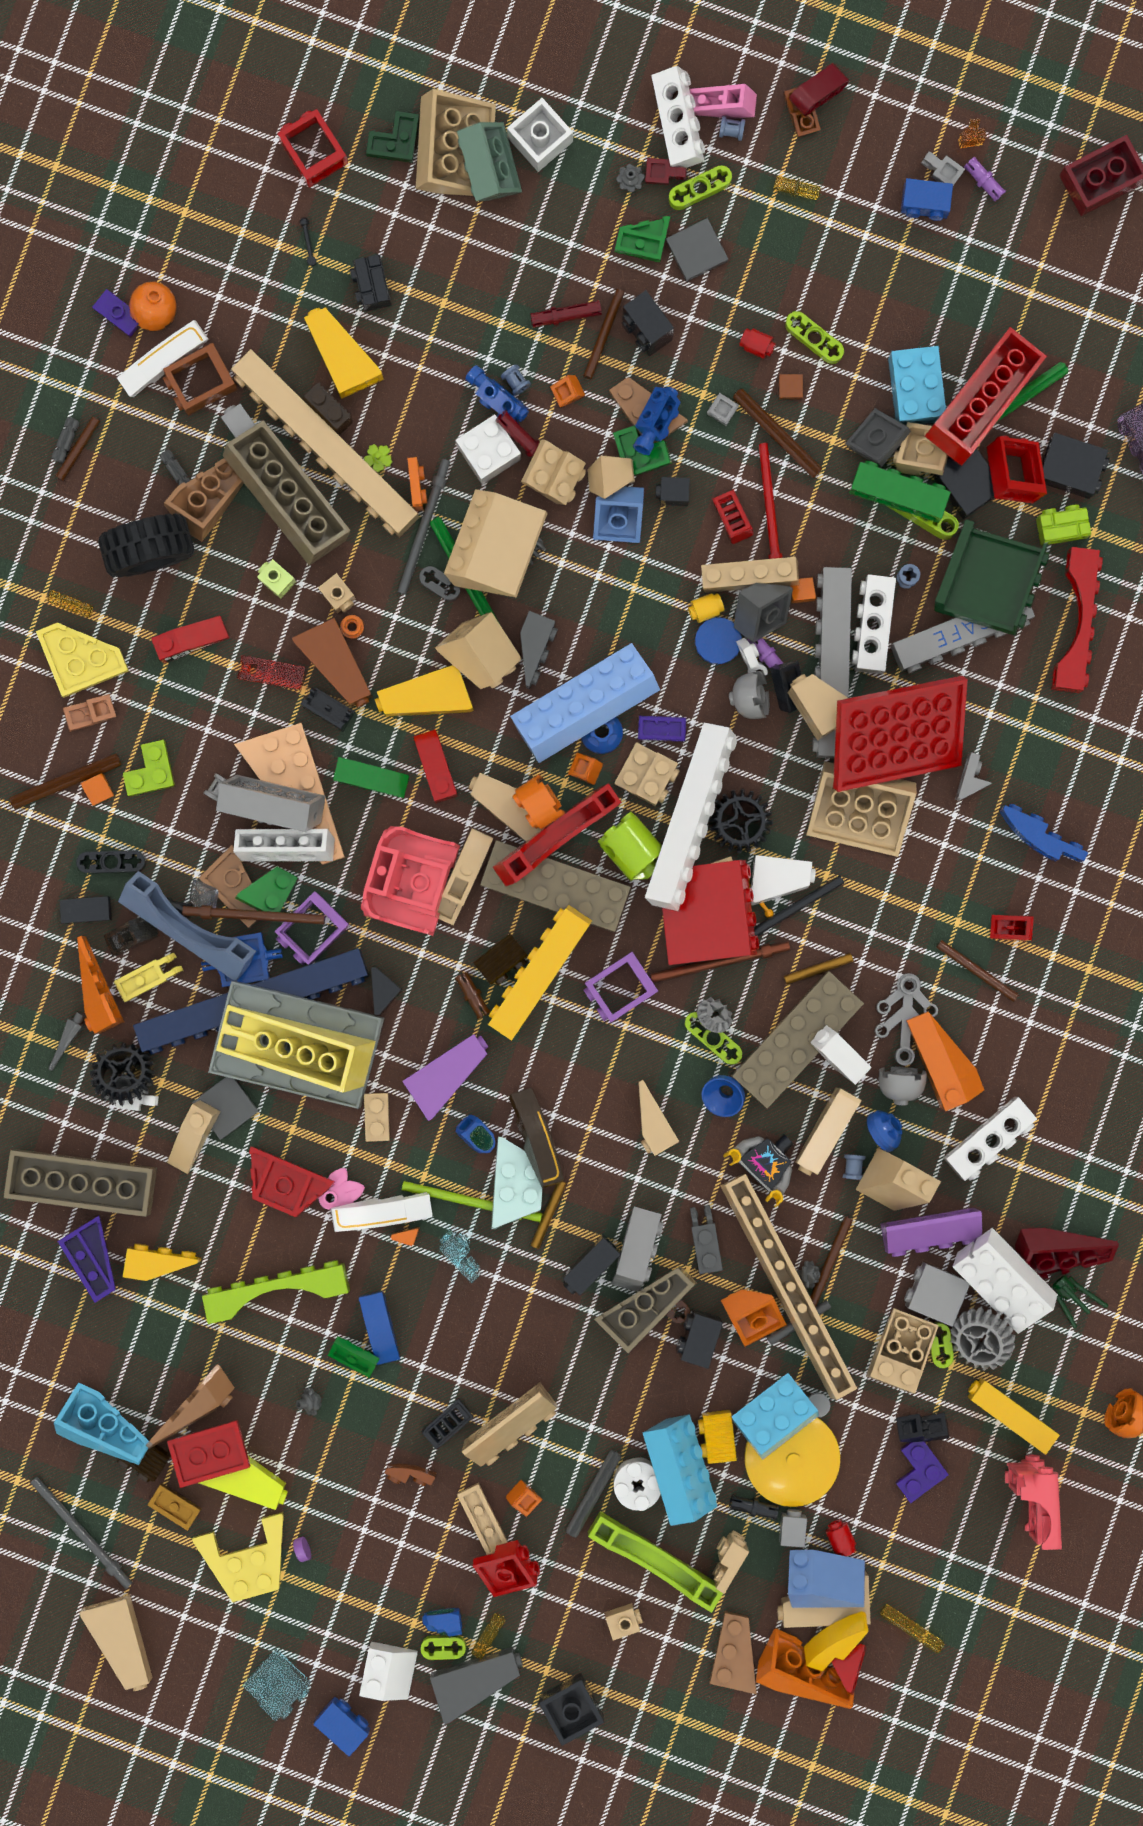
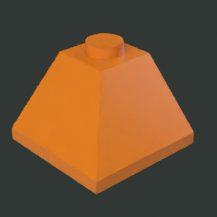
M741 1289L721 1300L744 1347L787 1325L772 1295Z

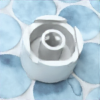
M638 1457L623 1461L615 1471V1495L625 1507L644 1511L654 1505L660 1497L661 1493L651 1461ZM641 1479L642 1487L634 1488L633 1480L638 1482Z

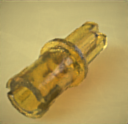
M777 175L773 190L793 194V197L798 195L818 200L821 187L800 182L799 178L794 180Z

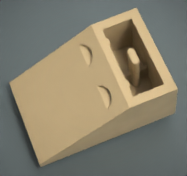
M893 1308L874 1351L866 1377L915 1394L939 1325Z

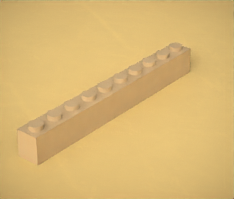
M251 349L231 368L235 375L232 379L241 388L246 386L251 391L250 397L258 405L262 402L268 408L266 410L267 414L275 421L279 419L284 424L282 428L291 437L296 435L301 440L299 445L308 454L312 451L318 457L316 462L324 470L329 468L334 473L332 477L339 485H347L351 489L349 494L358 503L362 500L368 506L366 511L374 519L379 517L384 522L383 528L390 535L395 533L400 538L419 519L418 513Z
M739 1175L720 1185L830 1398L838 1400L856 1390L857 1387L747 1175Z

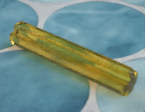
M886 1604L882 1608L880 1615L935 1653L941 1652L944 1647V1642L890 1605Z

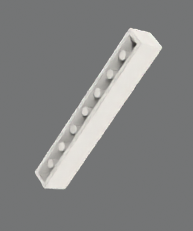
M709 723L703 724L645 898L654 906L678 911L680 904H683L685 900V889L687 883L692 879V868L695 860L699 858L700 844L702 838L707 834V823L709 817L714 813V802L717 794L721 792L722 778L724 772L728 771L731 751L735 749L737 744L736 735L729 727Z

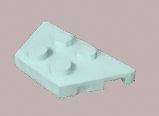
M503 1137L497 1138L491 1229L499 1228L502 1225L514 1222L541 1210L542 1187L525 1151Z

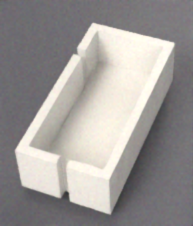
M993 1228L978 1237L975 1243L971 1242L957 1252L953 1268L997 1313H1000V1315L1005 1314L1004 1319H1008V1324L1018 1334L1054 1310L1058 1294Z

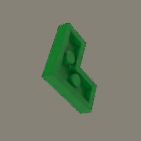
M635 425L613 433L620 458L633 460L634 477L672 464L666 441L662 440L654 443L650 455H643L633 447L637 437H639V432Z

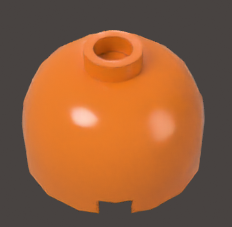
M154 281L139 285L133 291L129 302L130 316L143 329L149 331L162 330L170 322L172 323L177 310L175 296L162 283Z
M1131 1388L1124 1389L1115 1396L1118 1400L1114 1407L1111 1403L1108 1405L1104 1424L1110 1429L1109 1431L1117 1436L1136 1438L1143 1434V1396Z

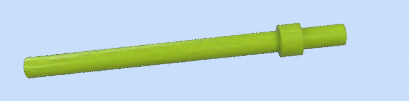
M406 1181L402 1185L403 1191L416 1194L427 1192L433 1198L489 1211L493 1209L492 1201ZM536 1212L522 1218L540 1222L542 1213Z

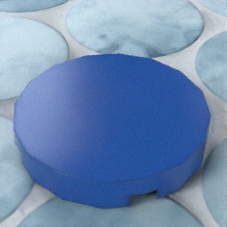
M715 617L706 620L699 627L695 635V646L697 653L704 661L716 665L725 664L737 656L739 648L736 641L742 639L740 632L734 628L732 621L726 618Z

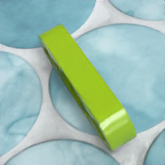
M722 165L717 166L675 186L669 193L670 206L676 210H683L728 188L732 179L730 169ZM718 173L722 176L726 175L725 182L722 183L721 180L713 182L714 188H711L710 181L716 180ZM702 182L707 186V190L699 194L695 192L694 185ZM689 187L690 194L683 197L682 203L679 200L674 201L676 193L683 196L687 194V188Z
M795 311L788 315L785 327L792 336L829 364H836L842 359L844 348L839 341L802 312ZM792 319L794 321L800 319V325L804 329L807 325L810 326L806 330L804 336L801 335V333L803 332L802 328H800L799 326H796L795 328L792 327ZM811 332H817L821 336V341L813 344L808 340V335ZM825 339L828 341L826 346L832 350L834 347L838 349L836 353L838 356L833 355L830 357L828 355L829 350L826 347H823L822 351L819 349L824 344Z
M697 1012L687 1015L685 1018L686 1029L722 1061L733 1065L741 1060V1048L723 1032L718 1033L720 1035L719 1043L717 1045H710L706 1037L711 1031L707 1029L701 1038L698 1033L702 1031L697 1027L693 1029L690 1027L691 1021L689 1020L691 1017L696 1019ZM725 1039L729 1042L725 1045L728 1049L736 1048L737 1050L735 1052L737 1056L735 1060L733 1058L727 1060V1053L723 1049H721L720 1053L716 1051L717 1048L722 1046Z

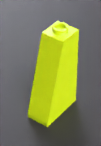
M249 1456L250 1468L199 1482V1484L274 1510L277 1509L279 1504H284L288 1491L284 1490L286 1482Z

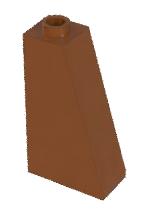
M335 618L292 638L295 645L351 707L356 705L359 708L370 702L369 699L373 696Z

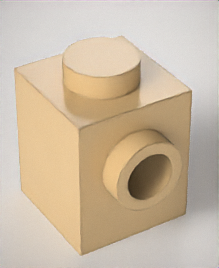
M337 573L318 587L337 614L341 610L343 613L348 611L354 605L355 596Z
M632 1603L605 1612V1618L613 1640L640 1632L639 1624L643 1623L639 1609L634 1610Z

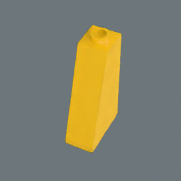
M316 308L308 312V316L304 317L341 399L384 380L378 366L326 308Z
M453 665L377 691L379 698L375 699L379 712L384 711L386 717L467 713L474 711L461 673Z
M980 1378L979 1381L975 1380L969 1387L968 1392L970 1394L968 1398L1045 1455L1060 1436L1051 1427L983 1378Z

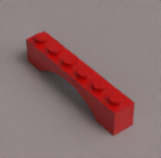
M1071 547L1067 551L1065 576L1069 580L1076 596L1078 624L1070 648L1054 666L1051 690L1080 693L1084 690V687L1087 688L1089 674L1086 673L1087 664H1090L1092 651L1088 649L1089 641H1092L1094 637V627H1091L1092 618H1095L1097 613V604H1094V597L1098 595L1100 581H1097V571H1101L1103 561L1102 557H1099L1100 550Z
M609 783L598 787L566 811L563 816L546 826L494 865L493 869L505 886L518 882L559 847L622 803Z

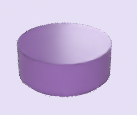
M302 1536L294 1539L293 1548L297 1559L300 1562L310 1560L311 1550L306 1538Z

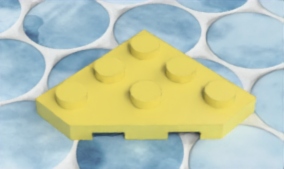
M55 623L36 631L63 698L129 672L121 650L115 646L60 623Z

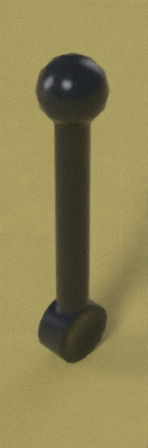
M303 217L300 219V225L303 226L309 256L307 263L309 266H315L317 260L312 252L308 232L309 220Z

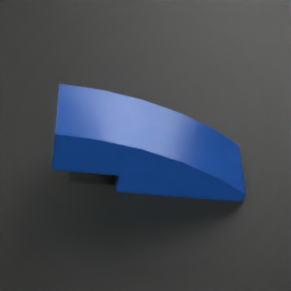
M384 1291L360 1296L359 1301L373 1354L380 1358L377 1365L400 1360Z

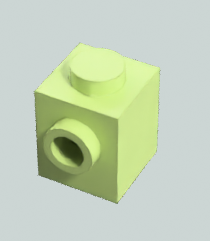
M273 559L270 563L265 562L258 570V579L280 599L296 583L294 577Z

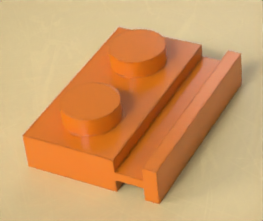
M417 457L407 458L413 509L415 511H424L423 504L427 503L426 489L421 490V480H425L424 467L419 466Z

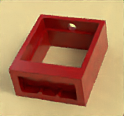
M317 109L303 113L298 121L293 124H285L281 127L280 132L277 133L280 143L308 187L313 186L348 164L346 154ZM318 123L335 152L306 169L290 144L289 139L313 124Z
M1004 435L997 437L995 441L986 447L995 499L1034 503L1047 494L1039 442L1029 441L1026 438H1009V436ZM1006 455L1021 457L1025 482L1010 480Z

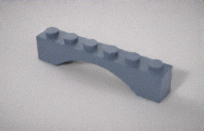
M138 871L125 884L118 901L123 906L232 980L237 981L247 970L256 950L238 938L217 935L190 922L172 906L159 885Z

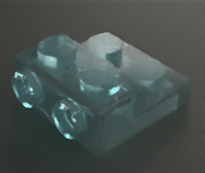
M450 1229L439 1240L442 1244L438 1249L473 1283L480 1275V1266L471 1256L468 1259L465 1257L471 1249L469 1247L470 1241L462 1233L457 1235Z
M275 1649L242 1686L259 1702V1706L274 1721H277L280 1717L284 1720L293 1710L291 1705L296 1699L301 1702L310 1692L307 1688L311 1681L283 1654Z

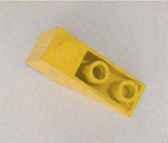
M134 1244V1247L127 1249L123 1277L147 1281L197 1264L201 1261V1257H195L196 1253L190 1251H182L181 1254L172 1253L170 1248L158 1247V1251L149 1250L148 1245Z

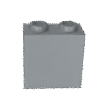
M922 1262V1265L917 1266L914 1272L913 1279H915L913 1287L908 1288L904 1298L905 1306L908 1309L953 1327L970 1284L959 1276Z

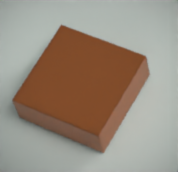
M779 374V399H803V374Z

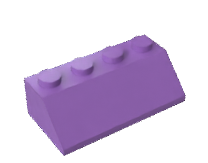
M968 1208L880 1223L885 1252L888 1254L892 1253V1257L906 1255V1250L915 1249V1252L919 1253L929 1251L930 1246L938 1245L939 1249L953 1247V1242L962 1241V1245H967L971 1242L975 1243L976 1239L982 1235V1213L976 1208Z

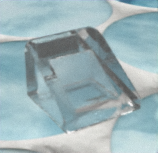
M193 880L189 900L195 907L212 905L213 908H216L219 891L210 885Z

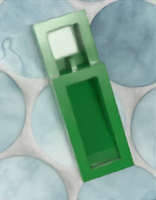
M338 757L333 780L334 782L355 786L360 789L404 799L409 775Z

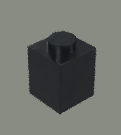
M661 477V484H656V498H660V505L688 506L690 478Z

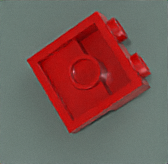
M518 1540L496 1545L495 1553L473 1559V1568L493 1597L537 1586V1578L540 1574L539 1564L537 1561L530 1560L527 1546H521Z

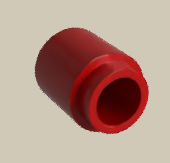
M746 328L739 346L743 347L744 351L765 359L766 356L772 355L776 343L773 342L774 337L754 328L752 330Z
M841 1520L829 1523V1528L825 1532L834 1553L846 1557L855 1553L856 1542L848 1523Z

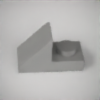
M973 752L968 754L955 800L960 801L992 784L991 782L974 778L975 775H979L982 762L979 761V754Z

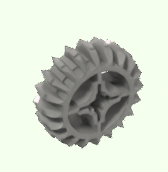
M981 1306L977 1311L972 1307L968 1312L964 1311L961 1313L951 1329L952 1336L950 1342L954 1343V1351H960L958 1358L964 1357L966 1364L973 1363L975 1369L981 1365L985 1371L988 1367L994 1370L998 1365L1002 1366L1010 1359L1015 1349L1014 1341L1016 1335L1011 1334L1013 1327L1006 1326L1008 1319L1001 1320L1000 1313L992 1314L991 1308L985 1312ZM986 1335L985 1339H983L982 1342H979L981 1338H983V1336Z

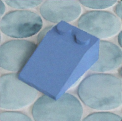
M790 1550L788 1596L792 1608L864 1607L865 1560L817 1550Z

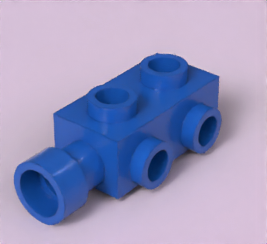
M475 365L468 372L465 380L472 386L476 385L479 388L475 393L481 398L479 402L486 408H493L497 411V417L499 414L504 415L502 412L506 410L517 422H522L529 413L528 407L508 392L504 386L494 379L488 378L484 374L485 371L478 365Z
M654 388L635 425L641 433V436L637 437L633 445L637 452L643 455H650L654 447L653 442L661 441L669 434L668 427L671 421L678 416V407L681 403L677 398L678 392L674 388Z

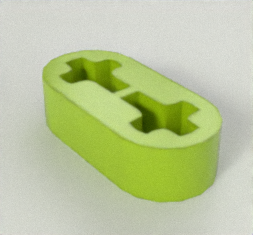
M934 1322V1324L939 1325L938 1327L941 1330L945 1331V1334L941 1335L942 1343H939L938 1337L935 1336L930 1349L931 1360L937 1367L947 1368L954 1359L952 1342H950L951 1332L946 1324ZM939 1347H943V1352L948 1355V1358L944 1359V1363L936 1359V1356L940 1355Z
M430 1635L423 1639L420 1650L423 1657L429 1660L459 1659L465 1653L466 1641L460 1635L450 1637L447 1635ZM453 1641H457V1644L462 1646V1648H459L458 1652L455 1653L453 1648H445V1646H452ZM429 1642H433L434 1646H442V1648H436L434 1653H430L429 1649H425Z

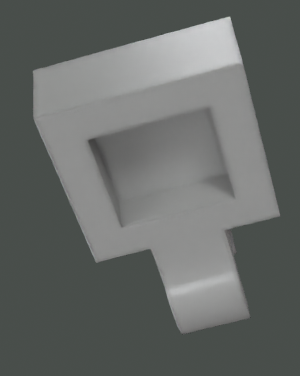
M928 152L921 162L924 167L935 171L931 176L937 182L951 183L953 186L965 170V168L948 156L940 160L931 152Z

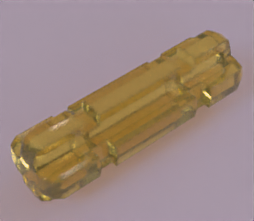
M54 590L50 591L47 598L49 603L56 606L59 604L61 608L77 614L79 612L87 618L92 615L94 608L92 605L85 602L82 604L80 600L64 594L61 595Z
M495 1613L490 1624L486 1626L478 1639L479 1643H476L471 1653L475 1657L483 1658L487 1652L486 1648L490 1647L499 1632L498 1629H501L505 1623V1618L500 1614Z

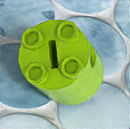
M629 812L616 827L613 825L603 834L604 836L598 840V843L631 882L632 880L649 879L653 875L662 845L640 819L632 812Z

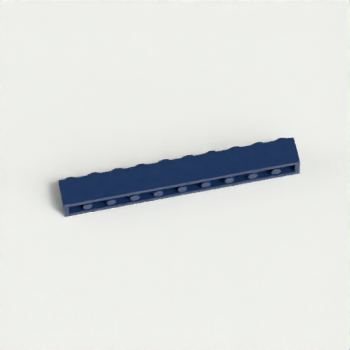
M358 948L252 985L314 1000L321 997L320 992L329 990L331 994L343 990L342 985L351 982L352 986L366 982L364 977L369 976L361 949ZM228 993L133 1025L141 1051H149V1054L152 1055L163 1051L162 1046L171 1044L172 1047L185 1044V1038L194 1036L196 1040L208 1036L207 1031L215 1028L218 1032Z

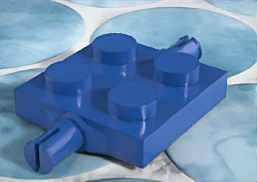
M262 933L235 937L256 950L249 967L237 982L252 983L270 979L268 970L269 960L283 958V954L273 955L282 953V949L267 951ZM206 961L201 962L202 966L210 965ZM212 965L202 967L203 972L216 969ZM217 969L221 977L222 987L230 986L231 981L234 980Z

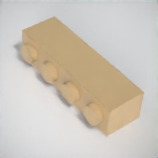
M796 557L701 565L702 584L705 593L742 590L755 583L785 586L799 585L798 561Z

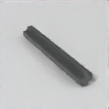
M614 1450L609 1451L566 1529V1533L570 1536L578 1537L621 1459V1454Z

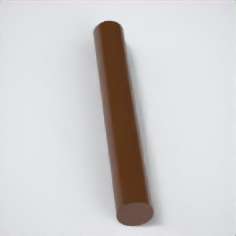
M91 417L55 475L60 480L64 481L100 423L95 417Z

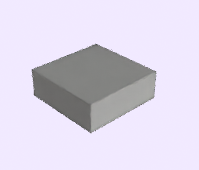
M719 393L707 411V415L727 426L739 405Z

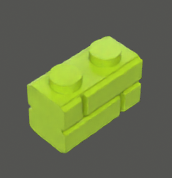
M1071 505L1065 507V511L1056 512V508L1043 510L1042 515L1036 518L1041 546L1044 543L1050 545L1087 539L1091 535L1086 507L1079 508V505Z

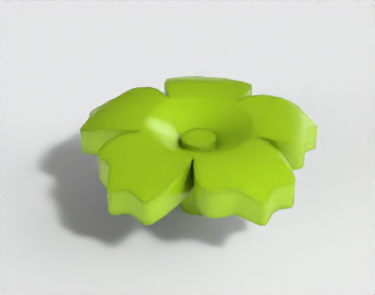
M375 444L370 445L367 451L369 455L364 457V461L370 467L373 466L377 473L383 471L384 466L390 467L393 463L391 456L388 455L390 449L387 445H380L379 450Z

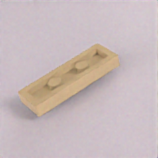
M479 1482L457 1493L487 1555L495 1553L496 1545L508 1543Z

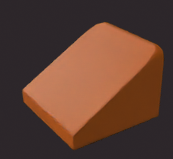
M567 375L550 386L560 408L585 396L576 375Z
M813 577L799 579V585L790 586L793 588L791 603L812 602L816 600Z
M576 753L568 775L595 785L603 763L586 755Z
M102 773L81 783L92 806L114 796L105 775Z
M420 1227L395 1232L391 1235V1240L412 1246L415 1244Z
M522 1480L506 1495L510 1505L526 1517L543 1500Z

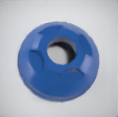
M617 717L604 724L609 729V734L606 737H597L595 730L583 736L581 740L584 746L597 754H606L615 750L623 737V728Z
M719 1075L711 1078L702 1089V1100L706 1108L713 1114L720 1117H730L741 1110L745 1100V1093L737 1080L726 1075ZM727 1085L731 1087L733 1094L730 1096L723 1094L721 1086Z
M877 1110L867 1116V1126L872 1138L881 1149L886 1152H892L899 1147L901 1142L902 1125L893 1114Z

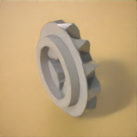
M712 997L707 1000L703 999L697 1007V1017L700 1023L711 1032H725L733 1022L731 1019L732 1012L727 1010V1005L721 1004L720 999L714 1000ZM712 1013H719L718 1016L711 1018V1016L713 1015Z

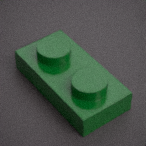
M337 1336L327 1355L370 1378L380 1359L371 1352L365 1351Z

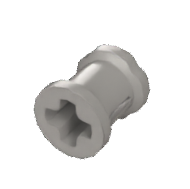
M215 773L214 781L209 789L203 793L217 801L220 783L226 779Z

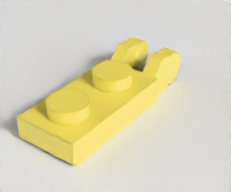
M171 953L159 960L155 959L115 980L114 983L123 1001L128 1002L168 981V978L182 972V966H176L166 973L161 968V965L170 963L177 958L175 953Z

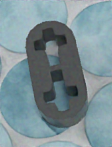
M427 566L421 570L420 582L426 589L448 602H453L459 598L460 587L454 586V591L456 592L454 595L451 593L448 596L445 595L446 590L441 585L444 584L450 587L453 584L443 572L432 566ZM432 572L435 573L434 578L438 580L439 583L436 584L433 581L426 583V577L424 575L426 573L429 575Z

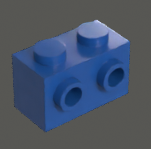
M906 178L903 186L900 213L906 214L910 218L928 216L929 219L935 221L943 220V218L947 219L950 213L953 184Z
M334 1696L315 1718L313 1725L350 1757L369 1735V1723L361 1715L356 1716L350 1711L351 1707L345 1700H338Z

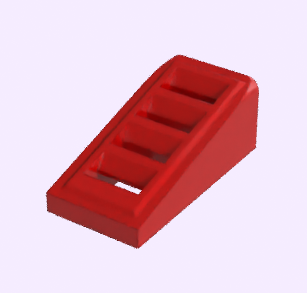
M734 489L712 499L732 544L753 536V529ZM731 500H733L734 502L733 504H730L724 508L721 507L722 504H725ZM737 509V512L725 516L726 513ZM741 518L740 521L731 525L729 524V522Z

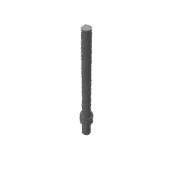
M441 459L437 474L433 476L431 482L432 489L397 591L400 594H407L441 489L444 490L447 482L445 477L450 465L449 460Z
M38 1477L33 1479L30 1484L106 1567L105 1571L111 1577L114 1576L127 1589L133 1582L120 1569L122 1566L116 1560L113 1561Z

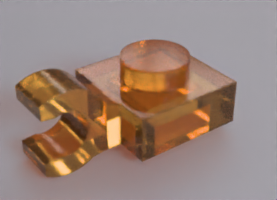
M980 118L970 119L969 127L961 132L958 139L960 149L983 145L986 139L985 128L979 129Z

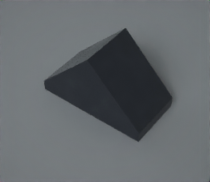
M374 967L371 968L374 1015H381L403 989L381 970Z

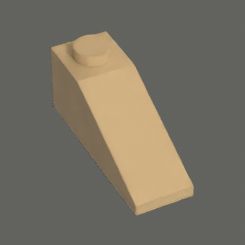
M642 1079L638 1082L642 1136L644 1137L641 1143L647 1153L652 1152L656 1156L678 1143L679 1140Z
M201 1100L193 1103L181 1125L167 1163L188 1174L220 1111Z

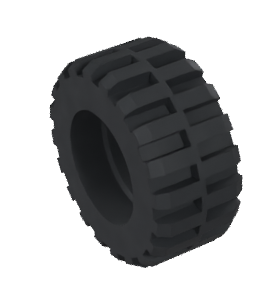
M177 513L156 515L119 525L116 528L109 529L107 532H103L98 540L106 572L110 576L118 578L153 572L178 564L191 558L195 550L186 518Z

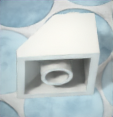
M371 1641L359 1696L381 1701L408 1699L418 1651Z

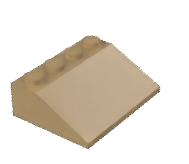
M432 89L421 96L416 189L436 194L473 196L470 178L464 166L463 152L458 144L459 137L457 131L479 122H495L496 104Z
M475 489L444 574L457 587L517 598L547 512L498 493Z
M824 761L806 835L898 857L917 794L916 783L897 779L837 792L833 789L834 763Z
M539 1382L466 1438L462 1453L480 1467L485 1463L488 1466L499 1458L498 1453L504 1449L509 1451L518 1444L517 1439L523 1434L527 1437L537 1429V1423L541 1420L547 1422L556 1415L554 1411L557 1409L556 1402L541 1382Z

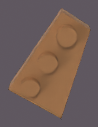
M629 377L609 390V393L633 426L636 425L651 393ZM678 414L671 421L667 436L686 424L688 420Z
M231 845L199 879L229 909L258 911L235 899L236 895L251 885L252 882L241 860L233 852L234 846ZM240 919L248 928H251L258 921Z
M725 1611L709 1682L713 1685L757 1694L749 1618L745 1615Z

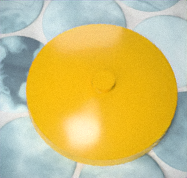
M817 1417L763 1460L747 1441L744 1453L745 1468L752 1485L769 1501L788 1507L804 1506L820 1499L834 1484L840 1468V1450L830 1428Z

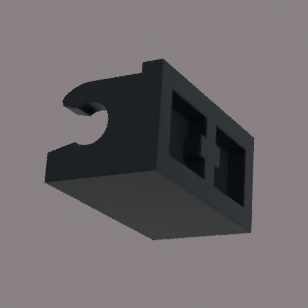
M312 687L308 697L303 699L302 707L343 732L355 711L318 688Z

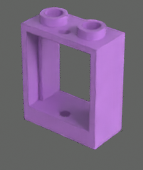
M316 891L293 913L304 914L315 904L338 928L310 956L286 933L294 922H284L275 931L278 935L276 940L284 948L289 946L295 951L293 957L302 965L305 963L308 965L313 964L350 926Z
M633 952L584 983L587 987L584 989L585 994L590 1001L596 1000L600 1006L596 1009L603 1021L608 1019L610 1023L658 992ZM625 963H628L646 990V993L612 1014L593 984Z

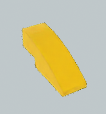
M860 1611L831 1624L814 1636L804 1646L806 1666L824 1671L834 1658L844 1660L868 1633L866 1612Z

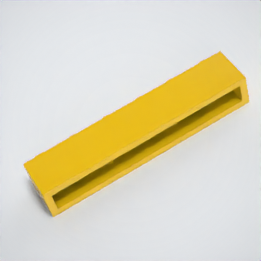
M570 905L565 910L559 909L553 918L556 924L552 930L550 928L545 930L540 938L543 941L539 949L533 948L527 957L530 963L526 968L521 966L514 977L517 979V982L513 987L510 985L501 996L505 1000L501 1006L496 1004L489 1014V1017L492 1019L488 1025L511 1041L592 922L591 919Z

